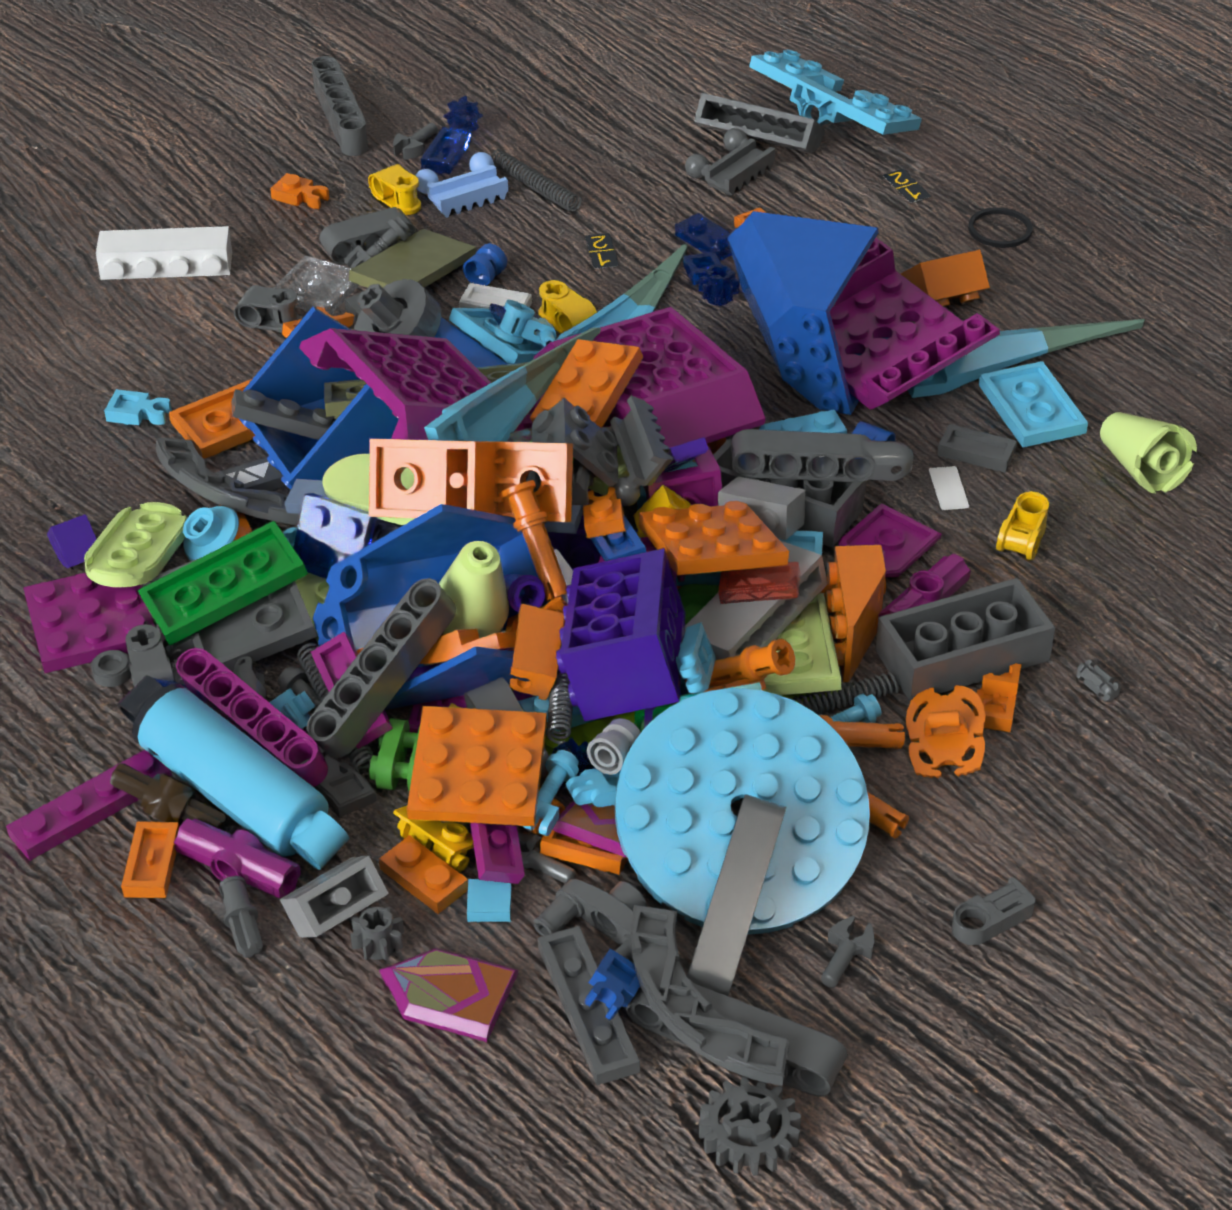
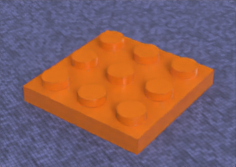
M729 501L722 506L693 504L686 509L657 507L650 512H639V528L657 550L665 548L670 567L677 575L788 565L789 550L755 512L743 502Z
M423 706L407 804L408 819L535 826L547 729V713Z

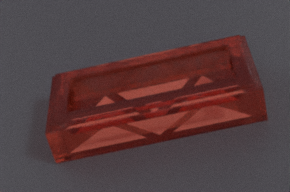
M788 562V565L721 571L718 591L720 604L798 598L800 584L799 562Z

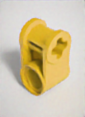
M399 164L369 175V188L377 200L382 201L390 208H400L405 215H412L420 211L421 201L417 198L416 190L419 186L417 176L409 173Z
M546 281L539 287L542 306L538 310L539 318L547 319L560 334L597 313L596 308L588 299L583 298L561 281Z
M1030 491L1024 492L1017 497L1007 519L1004 520L1000 528L996 543L997 551L1003 552L1006 549L1026 555L1027 560H1034L1042 537L1045 534L1049 501L1043 494Z

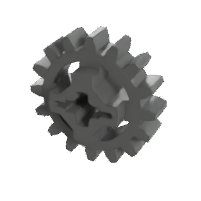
M747 1077L741 1078L739 1087H734L728 1080L723 1082V1094L711 1090L709 1092V1103L702 1104L700 1108L699 1138H704L705 1153L716 1152V1164L718 1166L725 1164L727 1161L733 1162V1173L738 1174L743 1166H750L753 1176H756L759 1173V1165L763 1164L772 1172L777 1170V1158L789 1161L791 1159L792 1147H798L801 1114L795 1112L794 1098L782 1100L783 1087L777 1086L771 1091L766 1089L765 1082L758 1081L756 1086H750ZM723 1117V1123L719 1125V1122ZM780 1126L781 1129L774 1139H772L771 1137L776 1135V1128Z

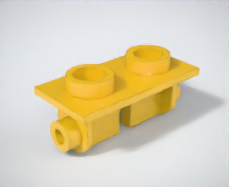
M407 806L394 810L393 814L400 818L397 828L400 830L401 837L405 839L410 835L429 850L432 842H434L432 852L459 872L467 867L469 863V857L466 856L467 850L474 848L472 834L468 832L466 827L451 821L442 823L441 821L408 819Z

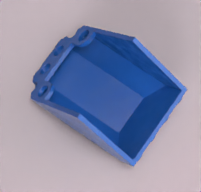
M753 211L728 236V241L741 289L778 371L786 383L818 409L825 411L835 410L837 413L851 415L859 400L849 393L830 310L879 233L878 227Z
M312 307L243 391L255 390L267 398L278 401L288 399L296 402L300 407L311 410L317 408L325 409L324 383L359 380L360 378L355 375V372L344 368L331 367L329 370H323L313 366L310 363V359L299 347L301 341L330 328L351 329L317 308ZM366 384L319 440L250 421L239 420L248 429L253 431L255 443L269 454L267 457L268 462L282 473V482L289 489H292L296 479L322 481L327 469L337 461L352 455L370 454V439H391L399 418L392 414V410L387 404L373 394V390Z
M440 504L331 566L326 582L329 584L327 596L324 603L317 604L313 615L315 630H317L319 637V646L345 632L351 638L356 650L364 648L414 583L421 579L430 578L439 584L462 548L473 541L487 542L497 549L500 555L503 576L512 573L533 575L539 579L522 532L514 529L513 523L516 521L515 518ZM544 598L542 606L544 607L550 601H546ZM510 604L508 618L519 613ZM508 618L502 628L504 630H506ZM475 646L405 682L384 710L462 696L465 692L501 677L506 680L509 686L511 678L521 681L530 680L510 674L514 651Z

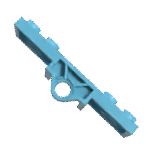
M783 50V53L766 51L764 55H754L751 57L750 68L792 89L789 100L797 104L800 116L812 119L811 109L813 106H816L819 110L817 122L821 126L830 121L837 123L854 120L882 135L919 130L922 118L912 114V109L909 107L894 105L888 102L889 98L887 96L877 93L872 94L866 90H857L854 93L853 99H848L835 92L841 91L844 79L822 69V65L818 62L800 58V54L796 51Z

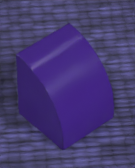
M86 514L52 526L47 532L49 541L65 568L85 562L86 552L97 540Z

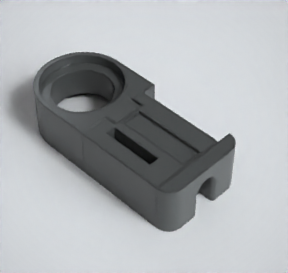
M1011 877L1008 879L1007 885L982 898L976 895L959 904L953 914L952 933L958 941L964 944H982L1031 918L1036 899L1016 878ZM966 917H974L981 920L984 926L979 929H969L961 923V920Z

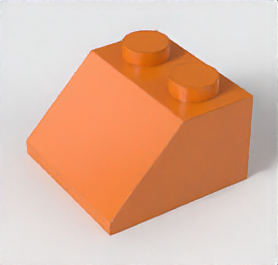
M981 250L922 262L901 273L903 277L943 307L950 305L949 300L960 298L961 303L977 300L980 298V292L990 288Z

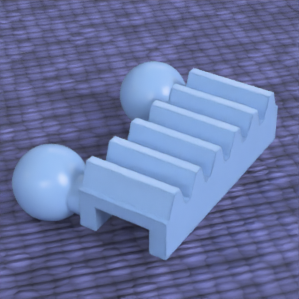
M478 152L471 157L469 166L472 172L440 182L437 174L430 169H422L415 175L419 179V186L416 189L421 193L428 194V198L446 218L449 217L451 209L460 214L462 206H465L469 211L472 209L474 202L479 207L483 206L485 199L492 204L496 195L501 200H504L508 192V180L506 177L499 179L492 157L485 152Z

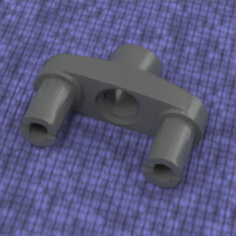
M570 879L556 892V899L533 922L535 923L536 931L541 936L561 931L574 917H581L598 931L621 945L616 952L633 963L631 953L634 905L647 907V904L641 893L631 884L624 881L618 882L607 893L586 882Z

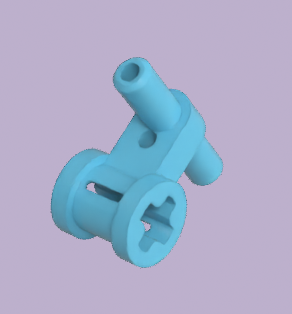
M513 300L506 301L504 305L506 312L500 325H496L494 330L496 336L518 345L522 344L524 338L541 344L543 347H546L550 342L556 341L557 334L555 328L547 319L533 317L535 311L522 303Z

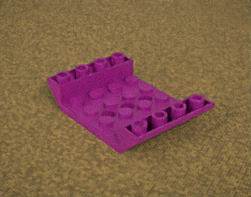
M877 238L873 241L830 310L849 393L870 410L890 401L1000 335V329L978 313L964 321L960 320L899 274L895 269L893 250Z
M672 307L600 327V333L592 340L640 347L643 359L612 411L623 420L631 411L627 401L631 395L644 400L654 408L652 414L658 418L655 423L661 427L659 434L665 437L663 444L669 448L705 437L706 443L715 442L721 438L736 434L741 430L752 429L765 424V416L748 371ZM579 334L550 342L534 356V359Z
M330 328L301 341L299 347L310 359V363L313 366L323 370H329L331 367L344 368L355 372L358 378L364 380L373 390V394L383 400L392 410V414L399 418L391 439L428 440L424 427L442 415L443 409L491 383L446 338ZM523 420L507 442H525Z

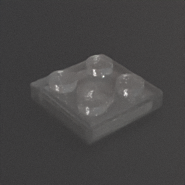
M305 255L274 288L295 291L298 299L295 304L296 308L309 311L312 307L316 308L318 306L325 308V311L332 315L345 301L344 299H347L359 285L349 281V270L352 268Z

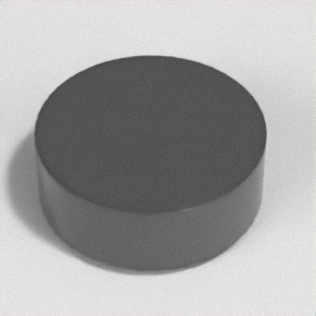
M108 650L98 654L91 663L94 681L104 687H116L128 681L131 677L129 656L118 650Z

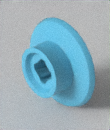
M225 506L203 507L191 513L183 526V533L186 537L184 539V551L187 558L194 561L233 542L239 527L237 513L232 508Z

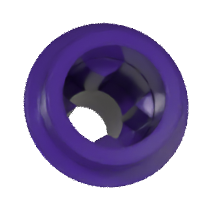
M512 573L504 576L507 600L515 611L519 612L521 604L538 608L542 605L545 592L544 585L540 579L533 575Z

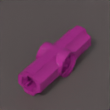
M953 553L948 557L944 556L928 571L923 570L914 573L910 577L909 587L879 613V617L953 595L970 579L971 570L965 564L964 558Z
M187 818L179 827L178 835L174 841L176 852L209 866L213 874L220 881L231 876H241L245 879L246 884L280 899L295 890L296 883L301 874L299 864L265 850L259 839L248 831L236 830L232 835L196 818L193 820Z

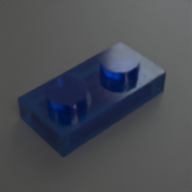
M442 127L421 157V169H430L438 174H450L471 144V132Z
M700 213L675 224V236L716 262H720L732 255L728 236L731 233Z

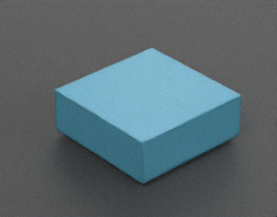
M468 879L467 922H511V883Z

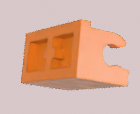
M521 604L510 674L519 678L529 679L530 681L511 678L510 687L515 691L539 696V699L547 700L557 678L558 664L556 651L561 646L560 628L563 627L564 615L563 613Z

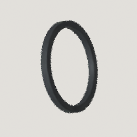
M987 208L978 211L970 218L968 225L969 233L974 239L982 244L998 248L1015 247L1025 243L1030 239L1033 229L1031 221L1024 214L1007 208ZM1004 214L1022 221L1027 227V232L1016 240L995 241L980 235L973 225L976 220L983 216Z

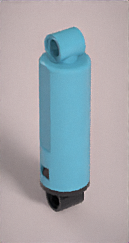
M146 675L117 704L120 711L134 724L132 734L136 743L253 834L277 855L288 857L298 853L314 868L321 870L349 840L346 831L327 814L329 810L328 802L318 790L181 684H170L163 687L155 679Z

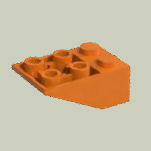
M881 545L835 546L834 562L827 563L828 585H832V590L825 591L827 612L833 613V616L829 617L833 640L837 639V643H834L838 666L841 667L843 683L851 680L877 634L878 617L882 611L886 575Z

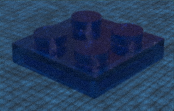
M307 493L304 497L293 549L304 563L308 573L327 579L331 566L371 544L377 517H371L367 511L315 493Z

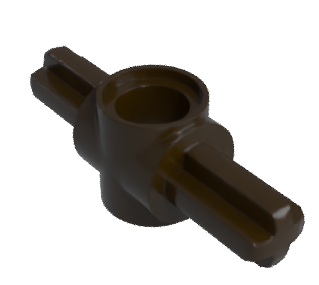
M120 763L112 773L110 780L112 786L142 800V811L163 822H178L180 825L187 818L190 820L196 818L223 830L226 824L227 815L195 799L196 792L193 787L169 775L161 773L152 778L124 763Z

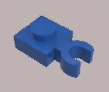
M610 948L588 982L593 988L586 996L585 1004L590 1007L595 1000L603 1002L608 1007L605 1017L609 1020L613 1019L622 1005L624 1007L628 1006L640 987L634 970V964Z

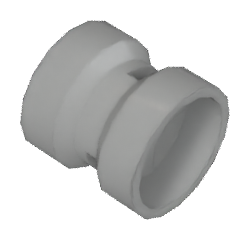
M614 719L603 729L602 733L598 734L588 744L587 755L591 764L604 774H617L621 770L631 746L641 733L637 726L627 719Z

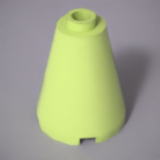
M1116 412L1107 417L1100 430V437L1103 443L1136 482L1150 493H1156L1155 491L1160 490L1164 492L1173 490L1185 480L1192 470L1194 463L1190 459L1192 450L1197 452V444L1194 435L1180 425Z
M473 541L462 548L439 582V585L456 606V614L443 632L444 635L455 630L477 629L479 638H483L494 633H500L508 618L509 603L500 555L491 544L483 541Z

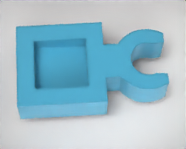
M116 389L104 412L107 422L140 425L142 420L145 419L155 425H164L166 423L165 413L172 411L170 399L155 398L150 400L149 393Z

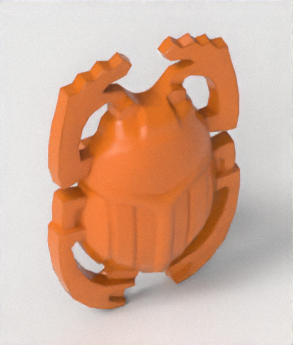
M956 685L954 691L949 693V695L941 696L934 692V688H929L918 693L910 701L906 714V728L911 740L909 756L916 775L940 778L942 776L941 771L934 769L945 765L962 767L954 771V774L958 777L981 769L985 754L983 731L986 714L984 704L975 691L965 686ZM962 700L972 704L977 710L978 716H975L972 709L967 704H964ZM925 704H927L926 707H924V708L920 711V713H919V715H918V717H917L916 722H914V717H915V715L917 714L918 710H919L922 706H924ZM970 748H975L973 757L963 761ZM925 752L933 763H924L919 753Z

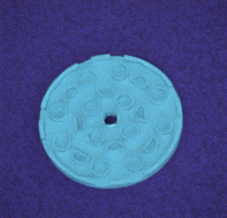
M729 688L708 691L684 699L659 714L644 728L627 753L618 779L615 798L617 835L624 855L627 856L629 863L638 875L637 879L660 904H666L674 911H677V913L685 916L684 919L686 921L703 927L737 820V816L731 811L730 805L740 800V798H744L745 794L786 807L748 934L769 933L786 929L814 913L817 914L841 893L860 862L867 841L870 819L869 798L864 777L853 753L841 736L824 719L807 707L778 694L747 688Z

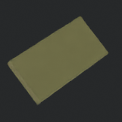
M422 229L409 236L405 242L402 240L349 270V281L368 288L373 284H380L384 287L397 280L411 279L420 283L425 288L462 266L470 257L476 254V247Z

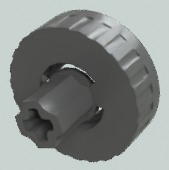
M397 280L384 287L380 284H373L359 295L357 303L361 305V312L357 317L354 330L435 337L439 329L441 307L438 301L420 283L414 280Z

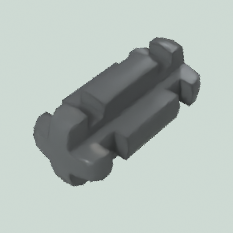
M1093 660L1081 663L1077 668V678L1079 680L1085 679L1083 683L1097 696L1101 697L1103 695L1101 699L1104 702H1110L1120 695V683L1117 681L1112 683L1115 679L1099 665L1094 667L1096 663Z

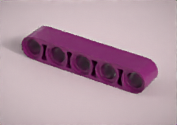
M192 648L181 654L177 660L176 669L185 686L192 694L312 787L323 782L328 773V765L313 738L206 650ZM307 759H310V760L307 761L306 763L301 764L303 761H305V760H307Z

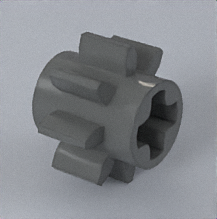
M367 907L360 915V918H352L353 932L350 933L352 948L359 949L363 947L365 960L369 958L387 960L395 948H403L402 917L392 919L390 907Z

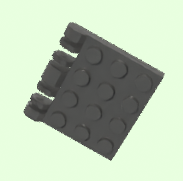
M194 561L158 574L151 581L144 583L143 587ZM295 581L170 646L156 625L161 634L166 657L168 656L169 660L172 661L171 669L175 684H181L186 689L187 687L177 672L176 663L181 654L189 649L202 648L230 671H233L235 663L244 656H249L253 662H256L318 637Z

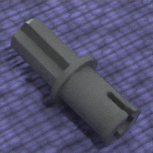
M231 876L225 878L220 882V886H218L226 910L224 923L227 927L231 928L237 952L242 954L244 958H251L254 954L260 953L263 948L256 923L258 910L255 906L251 905L246 881L243 877Z

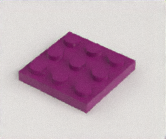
M80 573L66 578L23 587L44 674L90 663L98 654L108 650H118L128 654L125 641L128 631L138 625L147 624L154 626L152 616L138 592L139 589L143 588L142 584L132 587H109L92 581L86 573Z

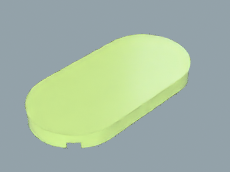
M357 454L343 458L327 469L323 476L322 484L331 505L342 510L369 516L370 454ZM406 468L401 474V483L406 489H410L414 484V474L409 468ZM373 517L400 525H405L415 519Z
M160 502L140 504V509L133 511L131 507L124 508L117 513L86 552L84 558L86 575L92 581L109 587H132L151 581L158 576L186 538L183 533V526L187 519L186 515L182 516L181 510L177 507Z

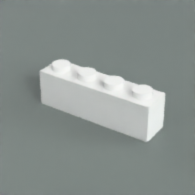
M229 226L100 231L96 248L100 279L230 275L232 247Z

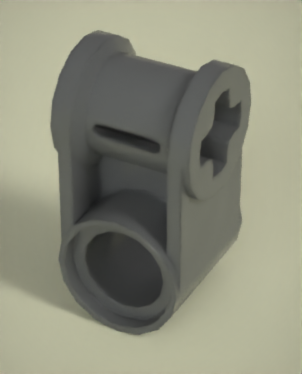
M253 285L248 288L234 309L235 319L244 327L274 330L282 333L283 323L301 319L300 315L296 313L297 295L291 289H276Z
M147 624L138 625L129 630L125 641L131 663L129 667L134 687L146 675L155 679L163 687L175 684L168 656L166 657L159 630Z

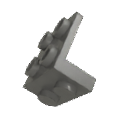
M563 398L549 411H542L534 419L532 424V442L573 443V457L609 487H613L619 482L617 440L608 429H601L596 425L583 408L574 406Z

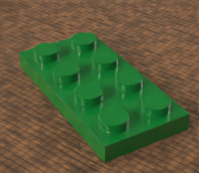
M272 521L139 589L138 592L170 646L308 575L304 563L276 522Z

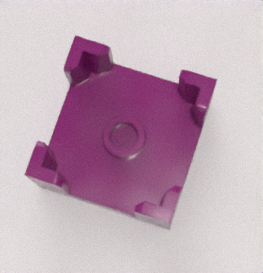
M708 447L707 453L694 459L697 466L662 473L651 486H643L647 500L662 485H665L691 505L718 506V492L722 489L721 469L710 448Z

